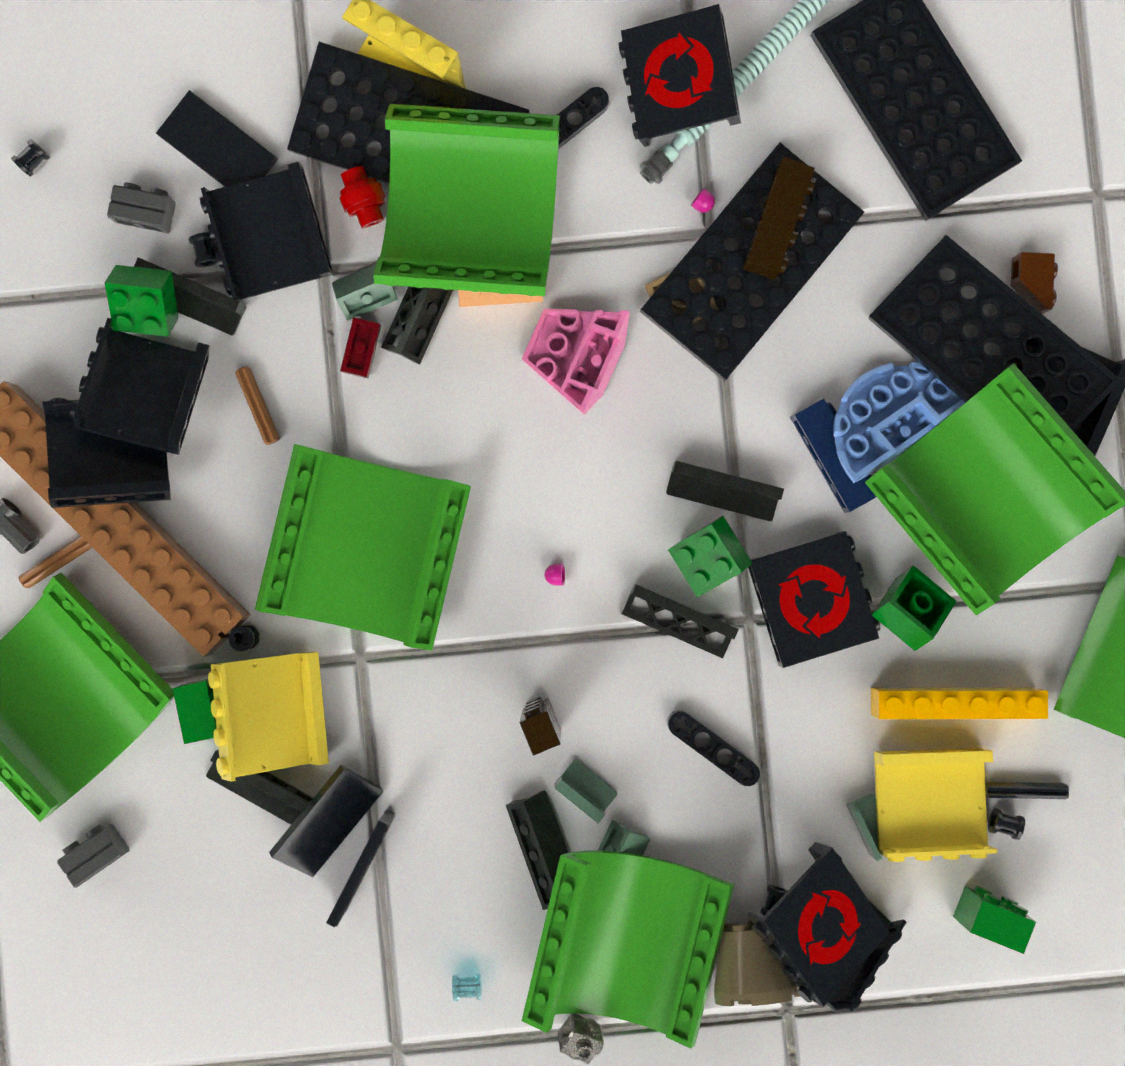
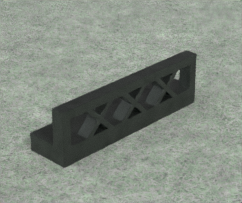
M408 286L381 348L401 355L414 363L421 364L453 292L452 289L444 290L423 287L422 291L417 294L418 288ZM412 309L413 311L410 317L406 319L405 317L408 311ZM401 334L397 347L393 346L396 337Z
M634 584L621 613L722 659L731 639H735L739 630L637 584ZM635 596L647 602L650 612L639 616L629 611ZM651 603L659 606L660 608L653 610ZM666 609L672 613L675 623L664 627L658 624L654 613ZM676 614L685 619L678 621ZM649 615H652V618H653L654 622H652V621H650V620H648V619H646V618H644V617H647V616H649ZM691 620L697 624L700 634L689 638L684 636L680 624ZM701 625L711 630L703 632ZM677 626L679 633L670 628ZM713 632L725 635L719 651L709 647L706 635ZM702 637L704 644L696 641L695 639Z

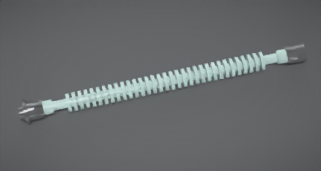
M799 0L783 19L756 45L754 50L733 70L737 97L829 0ZM713 123L676 132L678 137L670 145L666 144L660 152L656 151L652 157L640 164L642 169L640 172L641 176L650 184L653 182L660 184L663 181L662 177L673 166L672 162L679 156L678 152L685 144L692 146L695 143L694 141H697L699 136Z

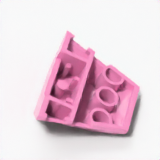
M544 309L522 360L585 415L603 396L625 347L630 312L622 310L620 312L595 310L594 312L578 311L577 309Z

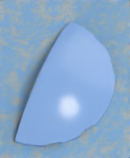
M911 362L909 365L894 366L893 363H889L866 372L845 392L837 414H835L833 436L835 438L836 452L842 467L853 483L871 475L896 459L965 404V402L919 362Z

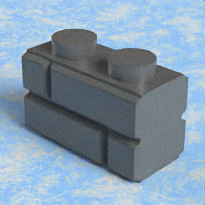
M124 182V186H113L110 197L111 202H109L107 212L109 219L118 224L170 233L176 203L168 196L167 191L158 188H151V192L143 191L139 185Z
M99 824L85 834L88 838L86 841L79 844L76 840L62 850L65 855L57 860V864L67 874V878L73 887L77 888L130 851L114 825L109 824L102 828Z

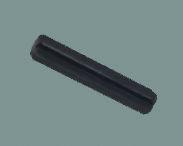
M985 783L986 796L989 798H1069V787L1064 783Z

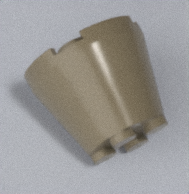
M751 920L748 921V924L734 922L725 923L718 950L714 983V999L717 1005L734 1006V1002L738 1001V1004L742 1005L751 1004L752 1006L792 1001V995L800 997L797 992L799 987L782 971L784 966L769 953L767 949L769 946L755 933L752 928L754 924Z

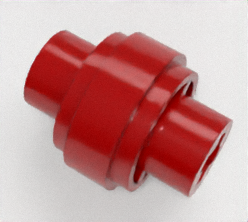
M364 166L354 167L341 173L340 176L345 188L340 190L341 196L339 200L344 212L348 213L349 217L357 216L362 229L383 222L385 219L380 207L385 204L384 198L386 195L381 183L377 182L376 178H368Z

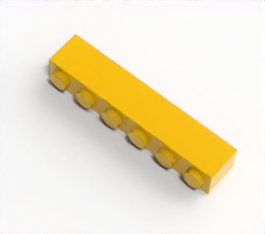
M1036 687L871 688V715L877 719H1048V691Z

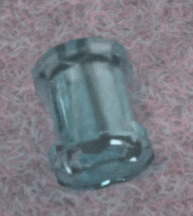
M481 974L465 978L453 975V1001H458L459 998L476 997L477 1000H482Z

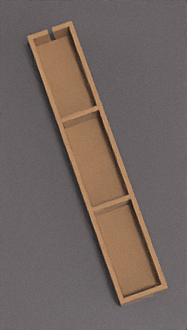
M3 381L0 384V457L50 505L48 499V488L50 487L45 413L18 385ZM137 502L53 508L203 657L212 655L229 638L228 634L236 627H240L251 616Z

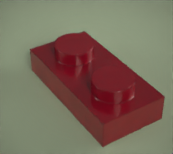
M353 317L340 369L342 373L369 379L381 324Z

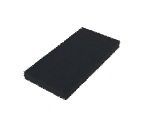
M190 90L156 132L161 139L224 187L266 176L278 160L275 155Z
M340 765L269 851L271 857L314 877L384 791L377 784Z
M386 809L379 819L326 922L328 925L335 928L346 913L395 818V813Z

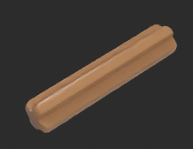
M248 366L241 367L235 371V374L262 439L266 445L279 441V436L253 373Z
M80 536L19 575L18 579L24 588H31L92 547Z

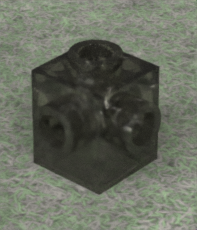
M572 1013L558 1031L560 1052L574 1060L589 1064L603 1048L604 1040L601 1025L593 1019H587Z

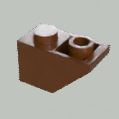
M1021 252L1012 258L1011 287L1041 314L1052 310L1056 303L1057 294L1053 287L1054 279L1058 272V265L1055 262V254Z

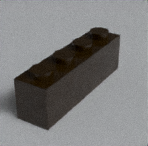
M786 157L781 159L742 269L772 280L776 278L779 272L784 273L789 261V257L785 256L788 246L793 247L798 235V231L794 230L797 220L802 221L807 209V205L803 204L806 194L811 195L816 179L812 178L815 170L814 167Z
M539 696L527 701L519 723L532 755H537L561 745V727L549 698L542 700V697Z

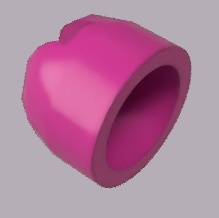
M703 188L691 206L701 213L708 212L714 207V196L706 188Z
M563 563L552 564L545 570L544 576L549 584L554 586L565 584V568Z

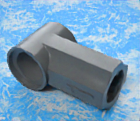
M1 498L0 535H3L20 554H25L39 543L41 536L21 517L22 512L15 504L6 498Z

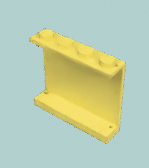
M371 0L351 1L342 19L368 34L357 54L466 89L457 51ZM441 105V106H440V107H444V108H449V107L446 106V105Z
M302 652L211 664L208 681L214 695V700L211 702V712L213 717L216 718L217 729L214 730V742L219 748V758L217 759L216 767L221 779L232 782L236 781L235 777L305 764H329L318 652Z
M984 748L875 751L877 843L879 853L892 862H903L905 857H915L916 860L930 861L932 856H942L943 859L956 860L960 859V855L967 854L971 858L979 859L987 858V854L997 853L996 848L988 845L984 762H993V751Z

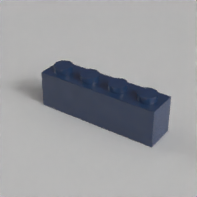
M822 399L790 417L841 509L844 513H848L876 498L875 494L865 484L872 475L853 483L846 474L838 458L835 438L833 436V425L837 412L830 402L826 403L825 399Z

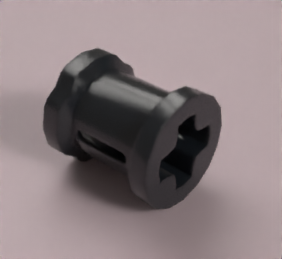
M30 139L28 146L18 156L13 155L11 160L31 177L34 174L33 170L43 160H48L50 156Z
M209 232L198 233L189 237V243L193 245L196 260H194L196 267H209L218 264Z
M254 626L236 627L229 634V644L234 650L240 652L253 649L260 641V633ZM241 634H248L246 640L248 641L247 643L241 642V640L243 639V636Z
M998 808L992 810L988 819V831L990 833L1000 832L1010 835L1015 840H1019L1024 833L1025 818L1023 816L1017 815L1014 817L1002 813Z
M768 885L767 891L769 893L765 907L761 908L760 913L765 916L788 891L787 889L776 885Z

